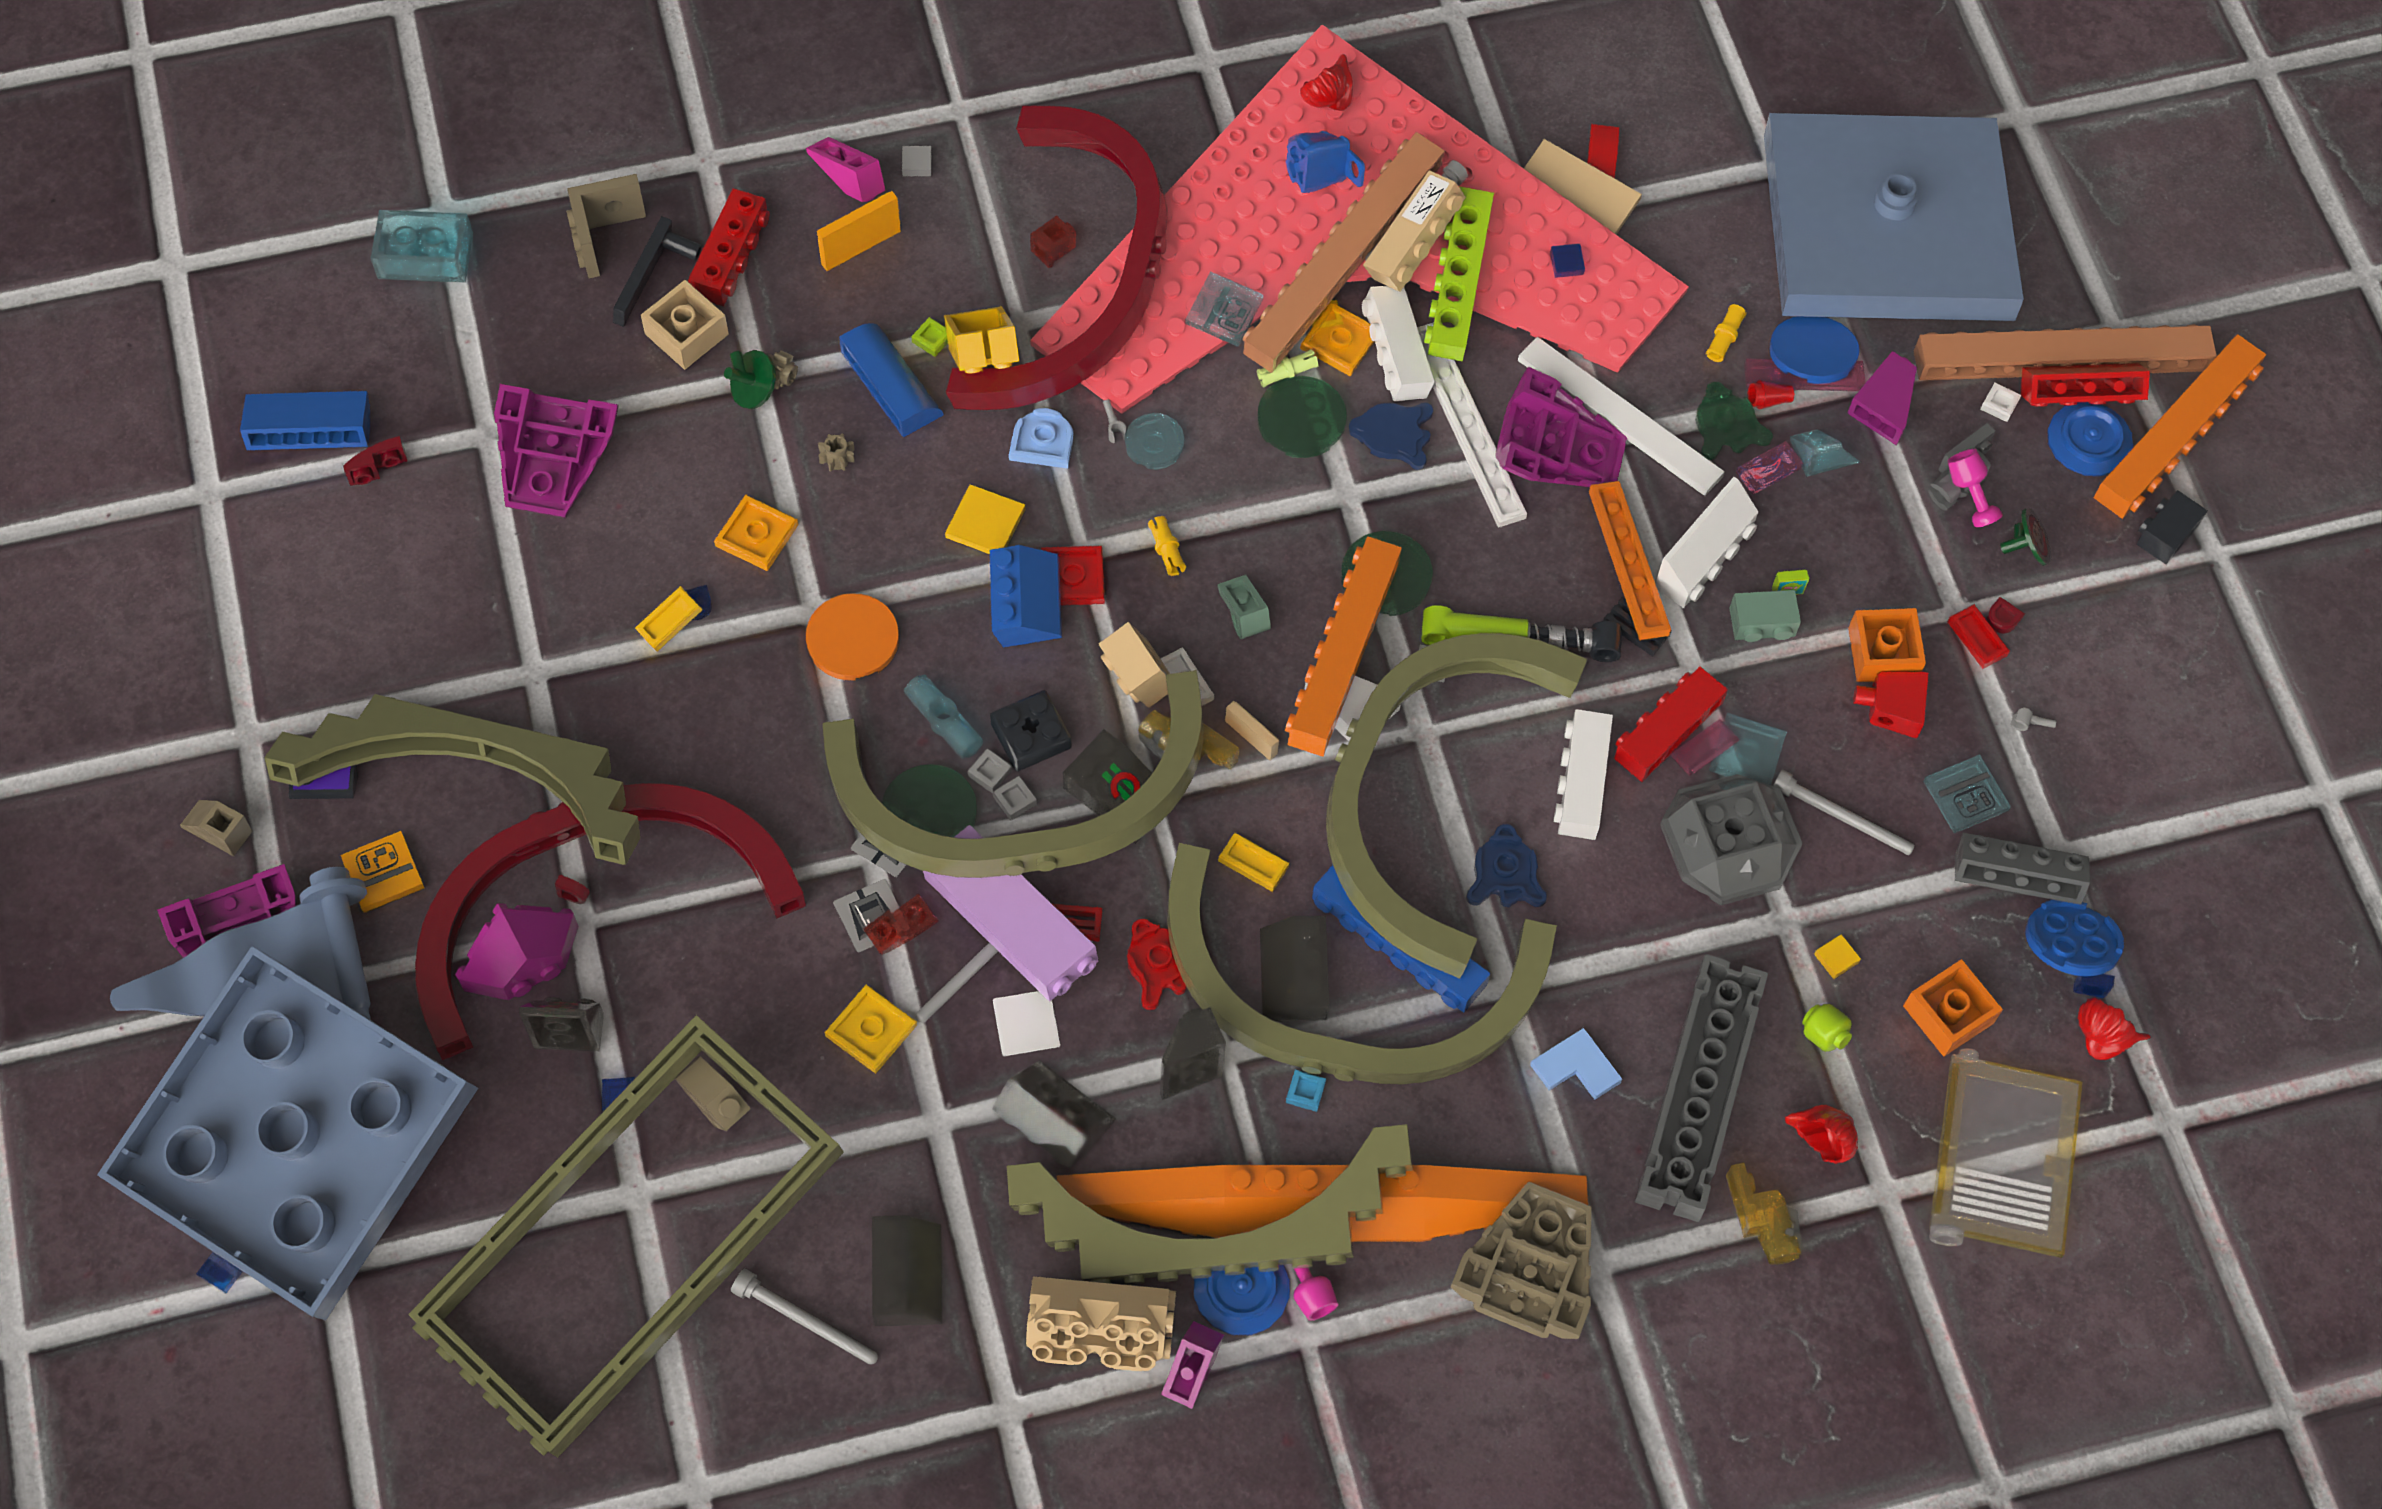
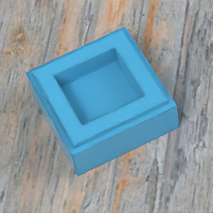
M1295 1069L1286 1097V1103L1317 1112L1326 1084V1078Z

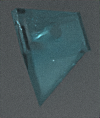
M1818 429L1790 436V442L1806 477L1861 463L1842 448L1840 441Z

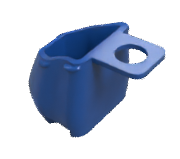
M1321 131L1319 133H1299L1288 139L1287 171L1292 183L1296 182L1299 185L1301 193L1318 191L1338 182H1343L1347 177L1357 187L1363 186L1365 165L1350 150V142L1346 137H1337L1327 131ZM1352 161H1354L1358 167V177H1356L1352 171Z

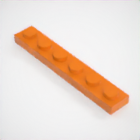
M1620 481L1591 485L1589 494L1639 640L1669 636L1671 627Z

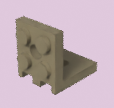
M637 174L567 188L572 208L571 210H566L579 266L580 268L586 267L588 278L600 276L589 229L646 217Z

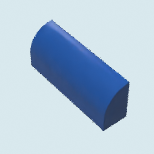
M874 323L863 324L839 336L841 353L902 437L911 434L944 415L879 325Z
M368 392L246 394L240 427L246 450L368 447L370 435Z

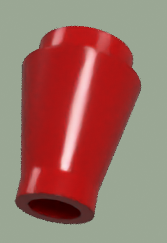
M1758 380L1756 383H1751L1748 388V402L1751 407H1756L1759 410L1783 403H1792L1795 393L1792 385Z

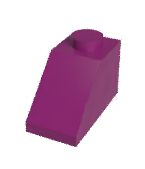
M1193 1321L1182 1338L1161 1395L1193 1409L1214 1364L1224 1334Z

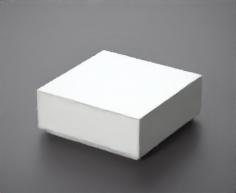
M1994 382L1980 410L2008 422L2021 395Z

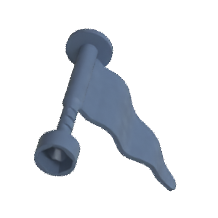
M329 867L319 870L310 876L311 886L300 894V905L270 918L223 932L178 962L118 986L111 992V1004L116 1011L149 1010L186 1016H205L251 946L371 1020L369 1014L371 1002L350 910L351 905L361 901L367 895L365 882L357 878H350L349 870L345 867Z

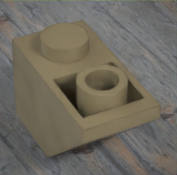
M199 800L180 824L181 828L232 856L237 853L253 832L244 815L219 801Z

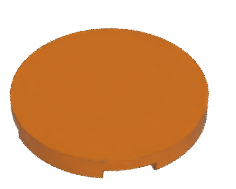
M863 594L836 596L820 605L810 617L806 628L808 652L814 664L820 670L837 679L856 680V678L868 676L875 672L879 673L892 661L898 649L899 631L896 619L885 604L871 596Z

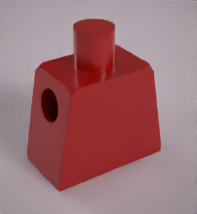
M1879 672L1872 688L1856 685L1853 704L1870 706L1869 722L1872 725L1912 738H1918L1924 726L1929 673Z

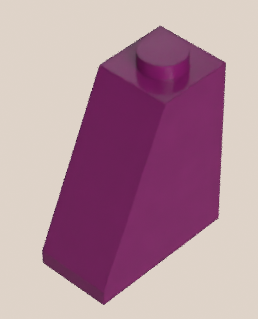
M1892 351L1853 397L1847 414L1897 446L1906 428L1917 367L1907 358L1899 356Z

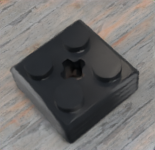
M1042 690L990 713L991 726L1017 772L1067 751L1072 747V738L1046 690ZM1033 728L1036 729V732L1031 733L1029 730L1026 729Z

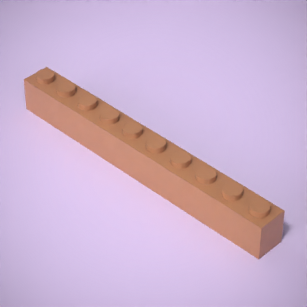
M1418 132L1410 140L1405 139L1397 150L1398 155L1393 161L1391 159L1386 161L1380 171V177L1376 181L1372 179L1363 192L1364 196L1359 202L1355 200L1350 205L1346 213L1347 217L1343 222L1337 221L1329 233V239L1325 243L1320 242L1312 254L1313 258L1308 264L1304 262L1295 274L1296 279L1292 284L1289 285L1287 283L1278 294V301L1273 306L1268 305L1260 317L1261 321L1256 327L1251 326L1243 337L1244 355L1273 373L1365 260L1366 255L1379 243L1427 172L1430 170L1436 173L1441 167L1445 150Z
M2195 324L2184 327L2162 325L2152 328L2132 326L2119 329L2103 327L2086 330L2074 328L2071 330L2044 329L2042 331L1956 332L1954 334L1931 332L1920 335L1914 348L1919 380L2022 377V367L2139 363L2150 370V373L2203 372L2217 356L2211 327Z

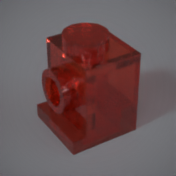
M1056 215L1030 234L1031 251L1050 269L1054 266L1055 261L1076 247V231L1070 223H1064Z

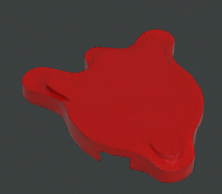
M1147 919L1136 920L1131 930L1132 939L1127 954L1128 968L1132 976L1142 987V1007L1147 1010H1154L1158 1007L1165 988H1170L1176 995H1182L1187 987L1174 960L1168 929L1160 928V925L1153 924Z

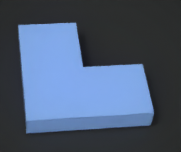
M1584 1028L1538 1056L1530 1063L1532 1069L1549 1091L1576 1074L1594 1100L1619 1085L1622 1081L1620 1075Z

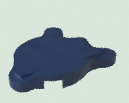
M1427 402L1413 407H1405L1394 403L1378 404L1370 408L1362 416L1352 419L1349 423V433L1371 449L1370 453L1379 458L1402 460L1413 469L1421 470L1426 465V455L1422 448L1430 441L1431 434L1428 430L1421 429L1419 426L1432 417L1433 407Z
M1509 824L1498 826L1494 835L1489 838V841L1482 847H1479L1474 862L1476 881L1467 891L1466 900L1469 904L1478 906L1492 894L1499 896L1500 903L1504 907H1510L1522 900L1534 907H1541L1545 904L1547 894L1537 881V856L1533 849L1531 851L1522 842L1523 839L1517 835L1513 826Z

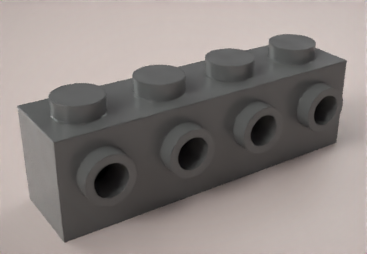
M1962 833L1955 853V881L2081 905L2090 884L2089 856Z

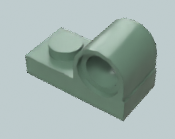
M1246 575L1218 584L1219 594L1230 609L1232 622L1240 639L1271 629L1268 606Z

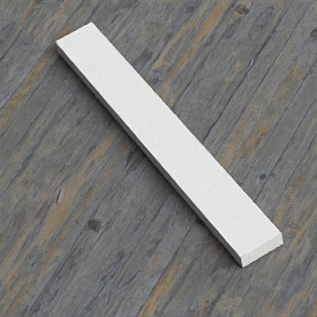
M1427 325L1417 327L1435 381L1432 387L1498 528L1526 519L1527 512L1508 472L1502 469L1495 457L1497 449L1455 360L1428 355L1429 344L1424 343Z
M1536 337L1519 355L1518 361L1527 368L1531 367L1558 380L1562 384L1560 388L1571 397L1575 398L1577 396L1584 402L1582 406L1593 415L1599 414L1624 434L1629 442L1704 496L1723 478L1725 471L1539 337Z

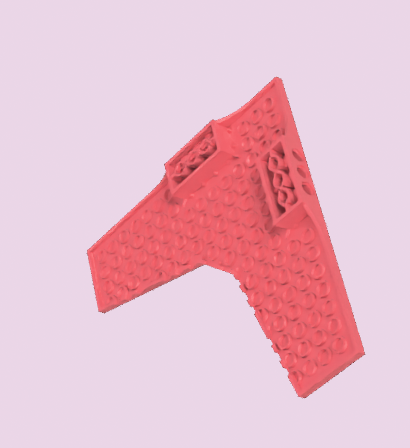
M1321 25L1165 194L1167 207L1166 251L1164 254H1161L1160 276L1155 279L1148 307L1136 330L1121 350L1106 365L1082 381L1081 384L1101 399H1110L1112 407L1123 414L1151 395L1153 390L1164 383L1166 385L1175 379L1177 374L1199 363V360L1208 353H1214L1248 330L1250 325L1260 319L1268 305L1273 306L1278 301V294L1287 283L1289 285L1292 284L1296 279L1295 274L1304 262L1306 264L1310 262L1317 245L1320 242L1325 243L1329 239V233L1337 221L1343 222L1347 217L1346 213L1350 205L1355 200L1358 202L1361 200L1368 183L1372 179L1376 181L1380 177L1383 165L1388 159L1393 161L1398 155L1397 150L1405 139L1410 140L1416 132L1445 150L1442 165L1436 174L1442 175L1443 169L1452 160H1455L1463 165L1468 172V178L1459 185L1460 187L1494 193L1474 300V312L1514 329L1519 327L1530 332V336L1547 339L1558 344V348L1569 351V349L1582 354L1584 359L1618 373L1685 295L1689 286L1327 27ZM1345 54L1353 80V95L1350 106L1343 111H1338L1329 107L1317 108L1307 104L1300 95V88L1303 87L1304 82L1315 80L1324 68H1330L1337 62L1340 55ZM1321 131H1327L1337 137H1346L1350 142V150L1365 165L1363 186L1357 187L1347 177L1343 182H1338L1318 191L1301 193L1299 185L1296 182L1292 183L1287 171L1288 139L1299 133H1319ZM1352 161V171L1354 175L1358 177V167L1356 163ZM1467 219L1462 220L1464 223L1467 224L1473 223L1472 221ZM1133 229L1030 340V345L1045 357L1078 338L1104 312L1119 286ZM1444 232L1437 238L1430 248L1427 257L1421 261L1410 280L1420 285L1419 288L1430 293L1434 291L1437 273L1443 274L1444 266L1439 265L1441 249L1448 248L1449 240L1443 239ZM1458 245V246H1457V247H1459L1460 249H1464V250H1465V249H1469L1468 247H1466V246H1464V245ZM1365 260L1347 282L1367 281V278H1371V275L1363 266ZM1452 271L1456 275H1464L1461 271ZM1226 285L1231 290L1210 330L1206 331L1203 328ZM1447 297L1451 301H1459L1456 297ZM1238 299L1251 306L1252 310L1249 317L1247 318L1250 312V307L1244 303H1242L1241 307H1238L1234 305L1235 301L1237 300H1232L1220 321V326L1222 328L1219 327L1218 319L1229 300ZM1240 309L1247 311L1243 319L1237 317ZM1247 318L1242 330L1240 331L1245 319ZM1226 321L1238 325L1239 328L1234 330L1224 324Z

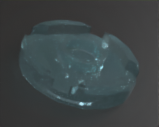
M1159 413L1144 414L1134 419L1126 431L1125 447L1127 454L1133 462L1138 465L1139 463L1145 465L1148 469H1161L1174 464L1179 459L1184 448L1183 429L1176 420L1168 415Z

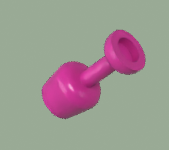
M1968 449L1948 459V466L1953 484L1960 488L1968 487L1976 505L1977 511L1972 516L1974 527L1986 526L1999 520L2003 516L2001 510L1997 506H1989L1980 482L1986 478L1988 469L1976 449Z
M1294 1268L1301 1283L1295 1288L1293 1297L1306 1318L1310 1321L1317 1320L1333 1312L1338 1307V1302L1330 1280L1325 1276L1313 1277L1309 1268Z

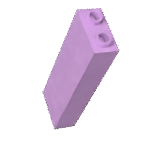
M969 825L954 838L980 839L983 837ZM923 871L925 880L1049 1002L1057 995L1065 994L1075 980L1081 975L1089 974L1095 968L1098 962L1096 946L1021 874L1017 876L964 878Z

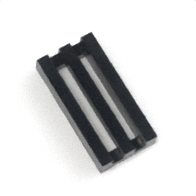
M1624 597L1620 598L1618 604L1614 605L1611 612L1603 620L1620 624L1622 626V636L1652 657L1666 642L1672 632L1671 630L1669 636L1651 638L1655 642L1654 645L1646 639L1639 640ZM1618 616L1620 619L1631 625L1632 629L1624 625L1615 617Z

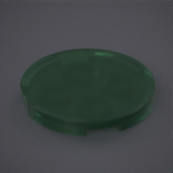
M1308 376L1285 378L1273 384L1263 394L1257 413L1258 428L1264 440L1277 449L1286 452L1285 455L1297 458L1314 457L1329 451L1330 447L1344 433L1347 420L1345 403L1340 394L1328 383Z
M1392 531L1373 532L1356 540L1346 551L1342 561V585L1348 569L1354 571L1356 566L1352 564L1357 546L1363 547L1368 536L1402 547L1399 564L1380 613L1389 614V616L1401 615L1413 610L1423 602L1431 586L1433 569L1427 552L1417 541L1409 536Z
M927 764L912 767L899 774L890 783L883 796L882 804L890 812L910 825L930 833L955 837L969 825L974 828L976 822L977 803L971 785L961 774L945 766Z

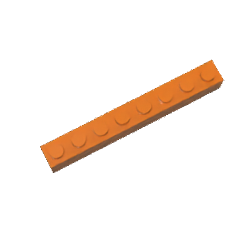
M2237 334L2103 480L2094 499L2122 519L2130 510L2134 513L2137 512L2146 500L2143 496L2148 491L2153 494L2163 481L2161 476L2165 472L2170 475L2180 462L2178 457L2181 454L2187 456L2197 444L2196 437L2198 435L2204 437L2214 425L2212 420L2215 416L2219 419L2222 418L2231 406L2228 402L2232 398L2238 400L2248 387L2245 383L2248 380L2254 382L2264 370L2261 363L2267 354Z
M1368 536L1363 547L1357 546L1352 564L1356 566L1354 571L1348 569L1343 583L1346 591L1344 594H1338L1333 609L1337 611L1335 618L1329 616L1324 630V634L1328 635L1326 641L1320 640L1314 656V658L1318 659L1316 666L1310 664L1305 677V682L1308 683L1306 690L1300 689L1295 702V707H1298L1296 715L1291 713L1288 718L1285 731L1290 733L1288 739L1289 746L1324 757L1397 570L1402 547Z

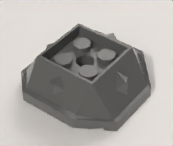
M1739 774L1679 789L1660 824L1681 880L1697 891L1710 896V899L1720 906L1780 890L1803 844L1780 788ZM1732 828L1738 832V835H1732L1726 829Z

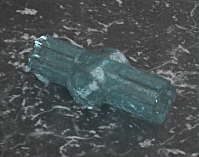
M925 674L922 676L918 675L909 682L904 689V694L930 722L933 732L941 735L961 759L970 758L977 753L978 749L983 745V739L957 711L954 701L946 698ZM941 714L950 715V717L947 719L937 718V716Z

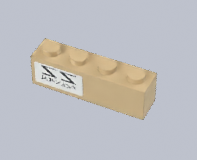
M1430 170L1427 172L1363 264L1374 280L1401 292L1405 284L1411 280L1414 271L1421 261L1427 257L1430 248L1437 238L1445 231L1446 225L1455 212L1461 208L1466 197L1456 182Z

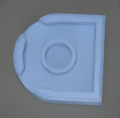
M1049 408L1033 410L1032 413L1020 418L1015 424L1009 460L1068 469L1073 445L1072 426L1056 410Z

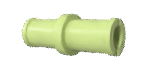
M1310 349L1291 358L1286 356L1273 373L1265 368L1257 369L1258 379L1262 380V387L1264 388L1286 378L1288 380L1294 379L1296 374L1317 368L1319 365L1317 357H1313L1315 355L1314 351Z

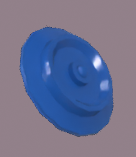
M2077 402V405L2064 406L2053 416L2047 430L2048 445L2055 458L2069 470L2084 476H2104L2110 474L2133 449L2132 432L2125 420L2114 410L2101 404Z
M1279 1265V1270L1260 1272L1259 1267L1245 1268V1273L1239 1275H1225V1270L1211 1272L1212 1276L1208 1278H1194V1299L1201 1315L1214 1328L1230 1335H1253L1269 1329L1283 1315L1290 1298V1279L1284 1265Z

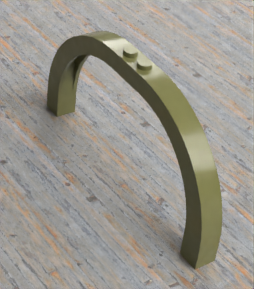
M1480 633L1445 639L1420 649L1397 664L1371 693L1359 720L1352 718L1346 732V736L1351 737L1348 745L1341 744L1335 761L1340 762L1330 790L1327 805L1326 831L1328 847L1339 881L1362 917L1382 937L1412 958L1460 979L1467 967L1478 938L1442 924L1409 905L1386 883L1368 855L1359 828L1358 794L1364 771L1386 722L1393 712L1416 691L1444 678L1463 674L1491 673L1507 675L1529 681L1571 698L1587 662L1586 658L1546 642L1517 635Z
M1197 670L1166 674L1171 711L1170 734L1163 756L1145 784L1130 798L1109 812L1076 825L980 839L941 836L914 827L890 812L876 798L867 785L861 770L859 738L854 718L823 723L827 767L837 799L853 826L880 851L916 869L952 877L983 878L1004 875L1017 876L1025 872L1051 871L1055 868L1086 863L1107 856L1140 839L1156 827L1173 810L1186 792L1198 767L1203 747L1204 725Z
M1183 843L1178 845L1169 889L1167 924L1172 953L1183 982L1205 1014L1237 1042L1273 1060L1301 1067L1307 1073L1321 1074V1072L1333 1074L1338 1080L1348 1082L1355 1079L1379 1084H1411L1436 1080L1463 1071L1492 1054L1514 1034L1535 1003L1546 977L1557 925L1525 919L1520 930L1511 979L1502 996L1478 1022L1449 1039L1415 1048H1380L1284 1026L1258 1013L1243 1002L1218 973L1207 951L1200 921V897L1209 862L1210 849Z

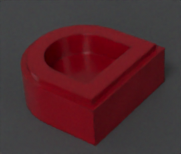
M1999 597L1990 608L1986 620L1995 632L2006 634L2015 629L2025 613L2002 597Z
M561 874L555 882L558 897L570 902L584 904L590 894V890L583 884Z

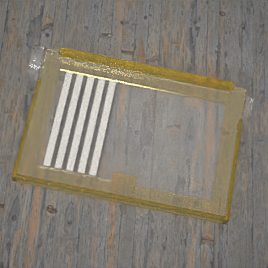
M1968 1048L1961 1049L1959 1055L1953 1054L1950 1060L1929 1239L1934 1243L1944 1246H1959L1963 1244L1964 1237L2062 1258L2065 1254L2082 1081L1979 1060L1978 1051Z

